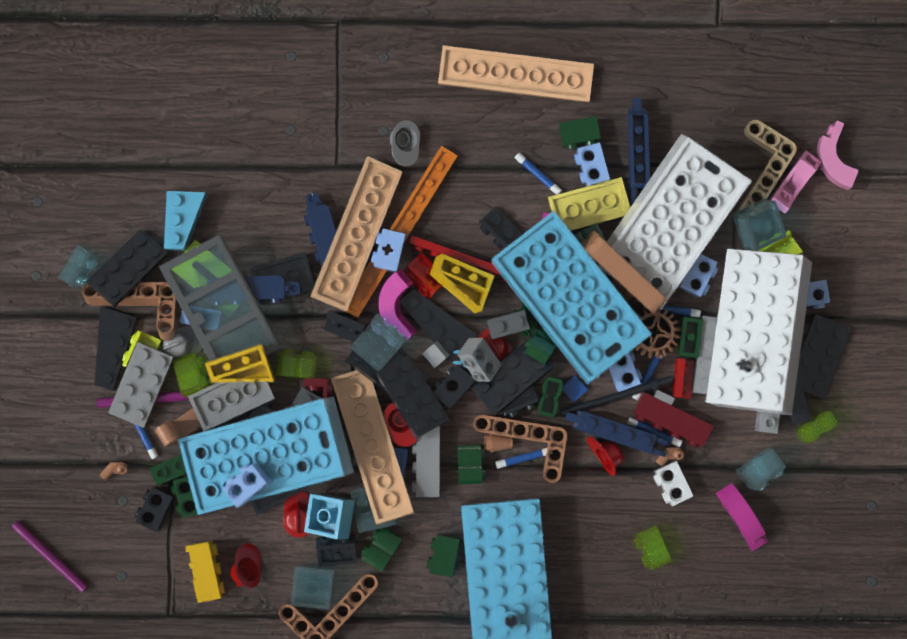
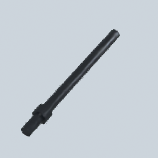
M672 375L658 380L656 378L651 379L648 383L561 409L564 417L566 412L574 414L577 411L587 410L648 390L655 391L660 389L659 387L674 383Z

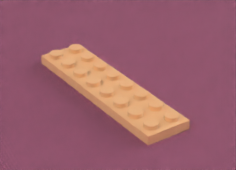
M443 46L438 84L589 103L594 64Z
M369 156L366 158L310 297L345 312L348 310L402 171Z
M357 370L331 378L376 525L413 514L411 502L373 382Z

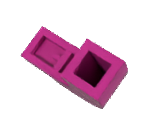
M400 269L385 282L381 289L379 312L388 330L396 327L397 333L402 338L408 340L417 331L403 316L400 309V300L403 293L414 283Z
M732 483L716 493L722 506L737 525L752 552L768 542L765 536L766 533L755 514Z

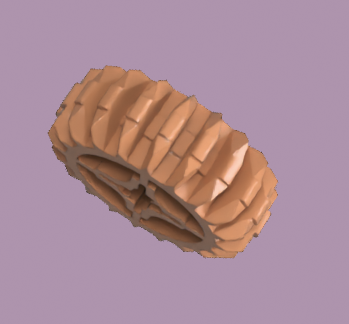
M642 309L644 316H641L639 313L636 314L642 322L654 317L653 325L646 328L652 331L655 323H657V331H660V335H656L654 342H652L653 337L649 336V347L640 343L635 348V351H639L640 348L643 349L641 352L642 356L647 351L649 352L648 358H652V353H656V358L658 359L660 357L659 352H662L665 357L667 356L666 349L673 352L671 344L674 346L678 345L673 340L680 339V335L675 334V332L680 331V328H674V325L678 324V320L671 322L674 315L671 314L667 317V309L664 310L663 314L660 313L661 309H658L654 314L651 311L647 314V311ZM660 319L668 324L670 332L660 328ZM670 338L664 346L655 348L657 339Z

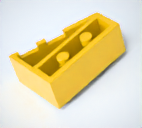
M444 254L436 256L430 272L434 279L473 313L476 314L482 311L494 275Z
M263 343L205 363L211 382H274L275 380Z
M210 540L185 546L186 552H189L191 562H189V566L193 572V584L198 603L221 599L225 593L224 582H220L219 577L222 574L221 564L217 563L216 555H218L217 544Z

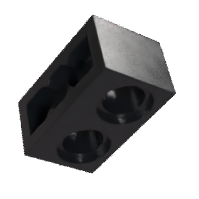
M151 487V490L147 489L143 500H145L144 505L139 507L135 514L137 518L135 523L158 532L175 496L156 487ZM156 494L162 497L160 505H156L153 502V497ZM147 512H151L154 515L152 523L145 520Z

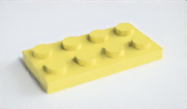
M622 177L548 197L551 212L555 211L570 231L624 217L630 209Z

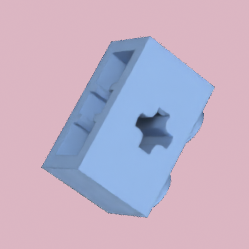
M383 229L382 233L378 232L376 244H379L377 252H373L371 260L374 263V268L391 272L398 270L406 237L404 233ZM389 245L393 252H389L388 255H385V251H383V248H387V246Z

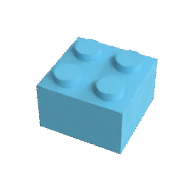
M323 493L310 494L304 532L334 539H349L355 500Z

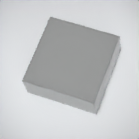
M438 341L423 353L434 368L450 356Z
M655 390L653 397L672 405L675 399L659 390Z

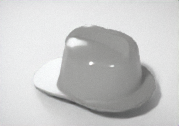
M409 120L399 122L390 135L392 155L395 161L402 166H411L416 162L419 155L420 132L417 125Z
M191 326L177 329L175 338L171 341L162 340L163 342L160 347V351L174 356L172 362L194 356L202 349Z

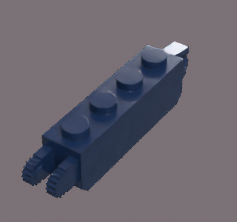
M641 98L632 99V108H628L627 113L629 190H631V204L637 199L636 190H643L650 180L648 111H646V108H641Z
M317 192L306 195L307 214L303 216L306 226H310L312 233H309L312 245L316 244L317 251L314 252L317 263L321 262L323 266L336 234V228L330 208L324 204L322 205Z
M280 275L245 277L258 304H263V300H270V303H282V299L299 295L301 291L299 282L286 281ZM210 278L207 281V285L219 278ZM236 279L200 297V299L207 298L208 302H213V306L224 305V302L232 301V305H242L244 301H248ZM197 286V287L193 288L194 290H192V291L195 292L196 290H198V289H200V288H202V287H204V286H200V287Z
M577 411L576 415L566 412L564 419L573 422V428H576V430L648 454L653 453L665 457L666 453L664 451L653 449L654 443L658 442L665 446H669L670 441L658 438L657 435L584 411Z

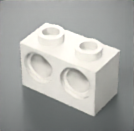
M677 461L654 470L656 475L653 478L657 486L661 485L664 491L661 494L666 504L670 503L671 506H674L693 497ZM666 470H670L673 475L669 481L663 479V473ZM678 487L681 495L678 498H673L671 491Z

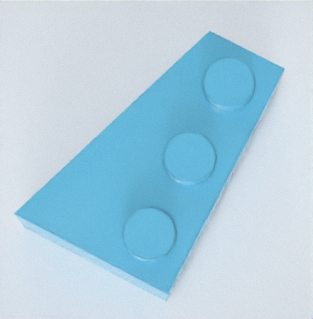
M167 191L164 249L167 251L187 250L196 223L201 215V210L208 197L205 192Z

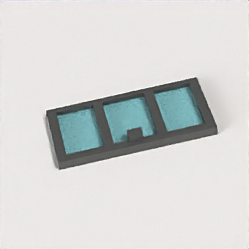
M222 234L216 235V237L159 266L209 361L263 343L266 355L282 347Z

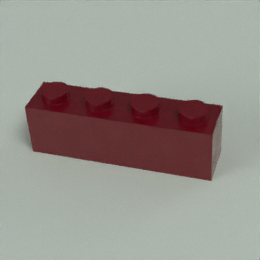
M645 392L642 393L633 411V414L636 415L635 419L646 423V421L654 423L652 427L662 432L666 429L671 432L670 436L678 440L681 437L687 439V444L698 448V446L704 447L713 429V425Z

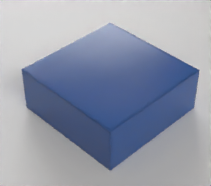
M576 376L572 377L562 387V390L572 402H575L588 390Z

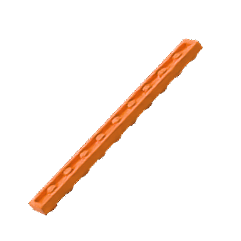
M443 146L440 147L391 226V231L404 233L406 235L405 241L407 240L458 155ZM389 245L387 246V248H383V251H385V255H388L389 252H393ZM370 260L360 277L346 312L356 318L360 316L387 270L374 268V263Z

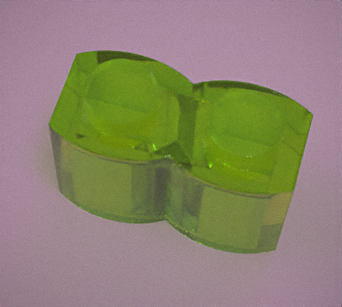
M283 349V352H279L277 376L315 379L317 356H314V352L302 351V354H294L295 350Z
M192 353L173 359L179 389L184 398H188V396L206 388L205 386L208 385L205 374L202 375L201 369L204 368L201 357L197 358L196 354Z
M821 411L815 414L812 420L800 424L794 432L801 443H810L819 438L821 433L832 430L838 422L831 411Z
M656 525L634 534L635 539H633V543L636 549H640L643 557L640 558L645 568L648 567L649 570H653L672 562Z

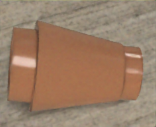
M495 434L484 436L485 451L491 453L512 449V437Z

